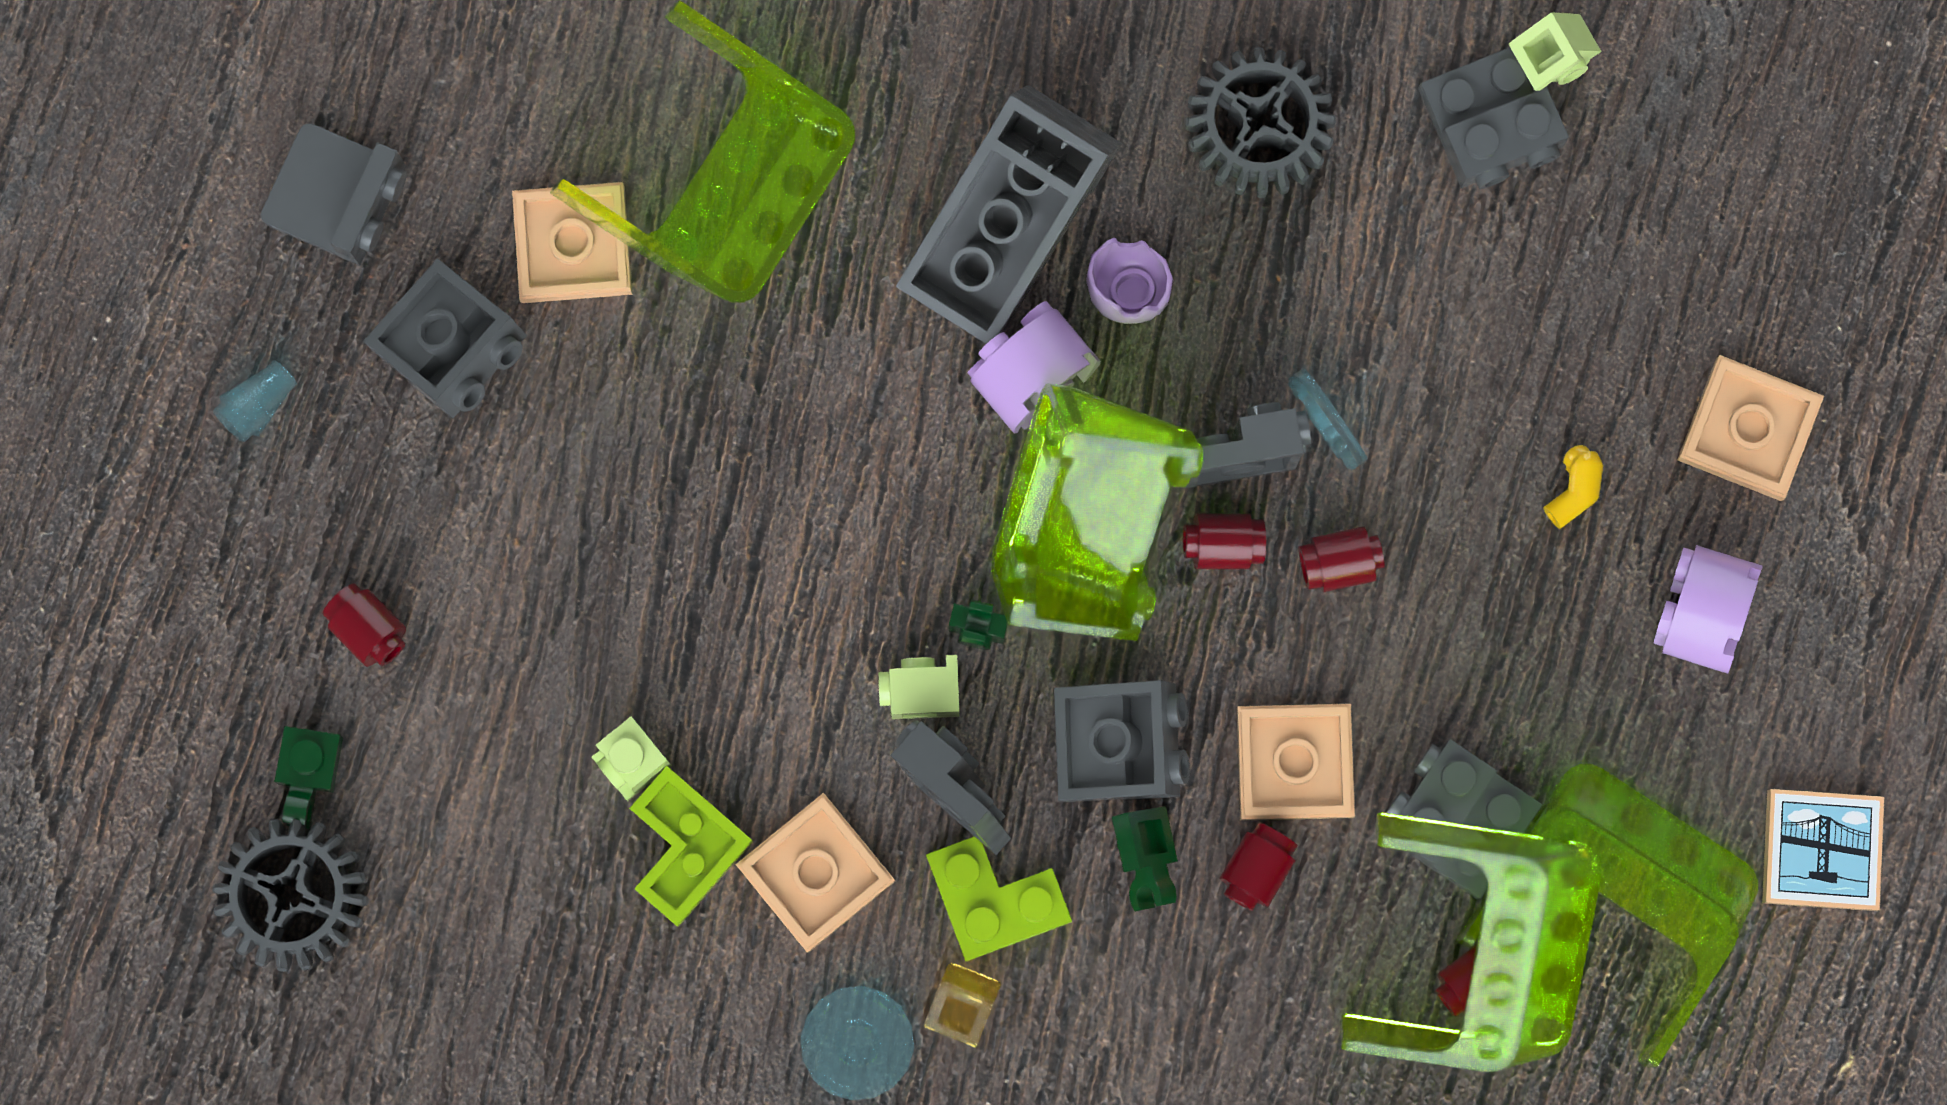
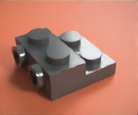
M1510 47L1424 81L1418 87L1461 188L1473 183H1477L1479 189L1491 187L1510 176L1508 169L1528 162L1530 169L1548 164L1561 156L1559 149L1563 148L1569 138L1548 88H1543L1540 91L1534 90Z
M437 258L363 342L406 378L419 392L453 419L460 411L468 412L479 405L485 394V382L498 368L501 370L508 369L518 361L523 349L521 342L527 335L509 315Z
M1279 402L1255 405L1247 408L1248 416L1239 417L1232 434L1233 442H1229L1228 434L1210 435L1196 439V447L1186 450L1181 465L1185 488L1295 470L1303 453H1306V445L1311 444L1310 427L1306 411L1296 412V408L1281 410Z
M1155 680L1054 688L1058 801L1076 802L1180 797V784H1187L1189 781L1190 762L1187 752L1178 749V727H1185L1188 719V708L1184 694L1176 693L1175 683Z
M922 721L912 722L899 735L895 744L896 749L890 756L920 790L997 855L1011 837L1000 825V822L1006 816L982 790L985 785L974 772L979 766V762L967 752L968 748L945 727L942 726L935 733Z
M1451 739L1445 742L1441 749L1432 743L1414 770L1422 778L1409 796L1401 790L1382 819L1391 824L1383 836L1478 900L1482 897L1542 804L1496 774V769Z

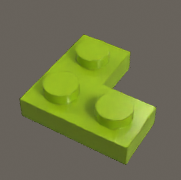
M668 766L662 770L629 808L672 845L635 887V890L679 927L752 844L753 840Z
M976 837L926 854L965 962L1072 922L1052 868L999 888L984 846Z

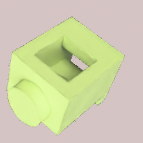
M1551 12L1508 43L1536 91H1540L1551 82H1558L1559 85H1563L1577 79L1588 70L1587 64L1590 59L1601 52L1581 15Z
M946 655V667H935V658L919 657L901 659V668L889 669V672H878L880 706H891L892 719L960 717L957 655Z
M632 716L598 742L596 746L599 751L592 756L598 767L627 801L654 781L666 766L669 768L672 766Z

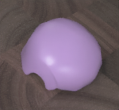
M1112 238L1102 244L1091 255L1086 282L1091 301L1103 316L1123 324H1137L1154 319L1168 305L1173 277L1166 259L1154 249L1149 248L1145 241L1120 243L1116 238Z

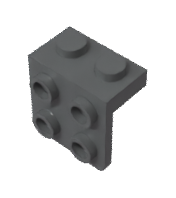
M305 124L300 128L261 211V218L267 226L360 266L366 252L371 253L381 237L384 222L381 220L390 201L395 202L402 192L407 178V171H404L406 165L397 150L377 142L374 150L314 124Z

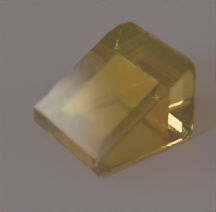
M948 964L924 1027L976 1048L1001 983L957 964Z

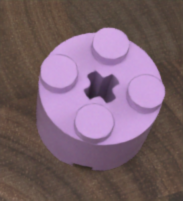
M1047 301L1037 305L1021 320L1020 323L1024 327L1011 338L1005 332H1002L991 339L978 353L982 359L968 371L971 383L1014 434L1018 433L1021 427L1024 430L1031 427L1071 396L1069 390L1074 385L1072 379L1077 375L1084 383L1095 372L1101 362L1057 309H1053Z
M1696 545L1695 551L1683 548L1670 590L1681 595L1678 604L1666 601L1653 643L1664 647L1663 654L1728 674L1734 658L1736 645L1740 640L1756 590L1762 565Z

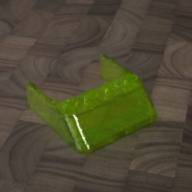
M678 1L670 7L665 18L732 63L743 76L745 94L738 109L668 217L656 231L646 234L565 179L558 181L550 191V194L665 271L730 303H743L754 298L762 290L845 161L855 142V128L851 119L841 109L684 2Z
M1579 764L1568 769L1560 778L1459 934L1456 942L1465 948L1474 944L1518 874L1527 865L1534 862H1549L1560 867L1683 948L1692 957L1696 966L1695 971L1638 1059V1062L1647 1068L1657 1067L1734 948L1758 893V879L1754 870L1745 861L1603 768L1593 764Z
M1381 812L1377 813L1375 828L1378 846L1473 862L1484 871L1488 879V888L1460 1031L1342 1014L1340 1021L1341 1048L1350 1052L1483 1072L1499 1071L1559 1053L1567 1046L1572 1032L1602 877L1601 863L1596 852L1588 845L1575 841Z

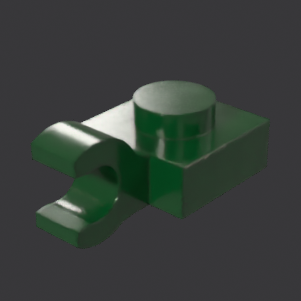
M971 599L970 607L954 603L949 621V632L959 634L957 640L959 644L982 650H990L992 642L1004 644L1009 616L993 613L994 605Z
M284 726L274 782L278 785L291 786L286 797L282 822L287 823V826H290L292 820L296 819L300 820L303 826H306L305 829H310L316 791L334 792L343 737L340 734Z
M1166 806L1112 816L1123 872H1136L1135 879L1129 890V898L1134 911L1155 908V905L1157 907L1176 903V889L1170 878L1167 864L1178 862Z

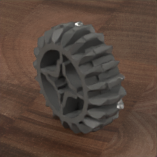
M1261 47L1254 49L1252 63L1246 62L1241 51L1233 52L1231 57L1233 70H1230L1223 62L1216 61L1212 65V72L1217 81L1201 76L1196 86L1204 96L1193 95L1188 100L1187 107L1199 115L1187 117L1185 129L1190 132L1201 133L1189 141V150L1191 152L1208 150L1209 152L1199 161V168L1202 171H1206L1218 165L1220 169L1214 181L1218 186L1225 184L1230 175L1237 178L1235 185V194L1243 195L1247 183L1252 182L1256 183L1257 197L1265 198L1269 186L1268 182L1271 181L1274 182L1276 190L1281 195L1286 194L1290 188L1288 174L1297 183L1305 184L1309 179V174L1304 164L1314 169H1320L1324 163V158L1316 149L1330 150L1333 144V137L1323 132V130H1328L1335 126L1336 116L1320 112L1331 105V94L1320 93L1313 95V92L1321 85L1322 78L1319 74H1315L1303 80L1301 76L1306 66V62L1303 59L1297 60L1291 69L1284 67L1286 52L1283 50L1276 52L1273 63L1264 62L1265 52ZM1254 83L1273 86L1266 95L1261 97H1250L1241 91L1237 95L1231 92L1238 87ZM1289 96L1295 100L1303 114L1305 122V137L1303 140L1292 133L1294 127L1284 120L1281 113ZM1218 105L1229 112L1227 118L1239 130V135L1231 150L1223 143L1216 128L1215 110ZM1273 105L1268 127H1261L1247 141L1252 119L1257 120L1262 114L1265 115ZM1259 148H1271L1278 153L1285 150L1289 153L1288 156L1273 162L1259 163L1246 160Z
M272 819L269 821L268 827L269 839H266L258 828L252 827L248 830L249 839L254 845L251 850L239 842H233L230 846L231 851L241 858L237 866L225 861L219 863L218 869L223 873L232 875L230 885L223 883L214 884L213 892L220 895H229L230 903L216 906L214 914L218 917L234 916L235 920L225 925L221 932L225 938L236 937L242 932L244 933L243 938L236 947L238 954L245 956L258 945L255 964L260 967H266L274 953H276L277 970L281 972H288L290 970L293 955L296 954L298 965L302 970L307 971L313 968L311 951L315 950L324 962H330L334 959V955L327 943L328 941L333 939L338 945L345 948L351 944L352 941L349 936L340 929L344 923L355 928L362 927L363 919L349 914L351 904L361 907L367 906L369 898L361 894H352L351 887L362 885L368 879L367 875L363 872L348 874L346 870L359 861L360 857L357 852L350 851L340 857L337 856V853L342 849L346 841L342 835L335 834L323 844L327 827L322 823L316 822L306 837V826H303L300 820H292L289 834L286 835L282 822L278 819ZM301 848L297 859H292L287 869L281 874L268 876L256 871L257 867L270 855L284 849ZM317 856L326 863L332 874L335 886L334 903L317 895L313 888L312 881L316 871L313 865ZM296 879L298 880L296 890L302 893L304 898L315 902V906L313 907L301 902L299 905L290 903V910H285L286 899L279 896V892L268 888L267 883L282 887L283 884L292 887L291 880ZM248 886L262 893L268 901L269 910L265 919L268 926L264 933L257 927L250 915L247 903ZM312 913L327 919L316 932L304 939L293 942H280L285 929L290 930L293 922L302 914Z

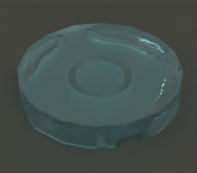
M1303 368L1291 376L1287 383L1296 399L1299 398L1306 407L1305 410L1309 415V419L1338 459L1341 458L1345 468L1353 471L1366 462L1368 458L1362 447L1310 373Z
M865 986L840 988L820 999L806 1017L800 1038L803 1062L813 1080L830 1094L849 1100L875 1098L894 1088L908 1071L914 1052L912 1025L901 1005L886 993Z

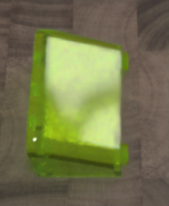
M1045 384L1038 398L992 552V576L1008 625L1132 641L1138 640L1144 620L1151 619L1155 608V590L1153 587L1148 586L1143 569L1170 487H1186L1191 478H1196L1202 468L1203 448L1201 444L1197 443L1192 431L1071 386Z

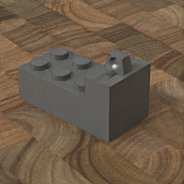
M1026 85L1011 94L896 287L987 344L995 336L1005 332L1085 199L1095 190L1122 143L1030 85Z

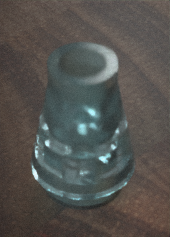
M273 360L265 369L220 395L221 403L213 409V413L231 434L240 441L246 442L252 435L260 436L285 397L297 385V382L280 363Z

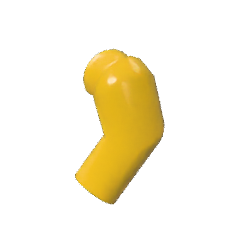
M1583 445L1570 448L1564 456L1563 463L1569 472L1568 489L1543 507L1547 517L1558 529L1563 528L1592 506L1600 495L1603 473L1602 460L1597 452L1590 451Z

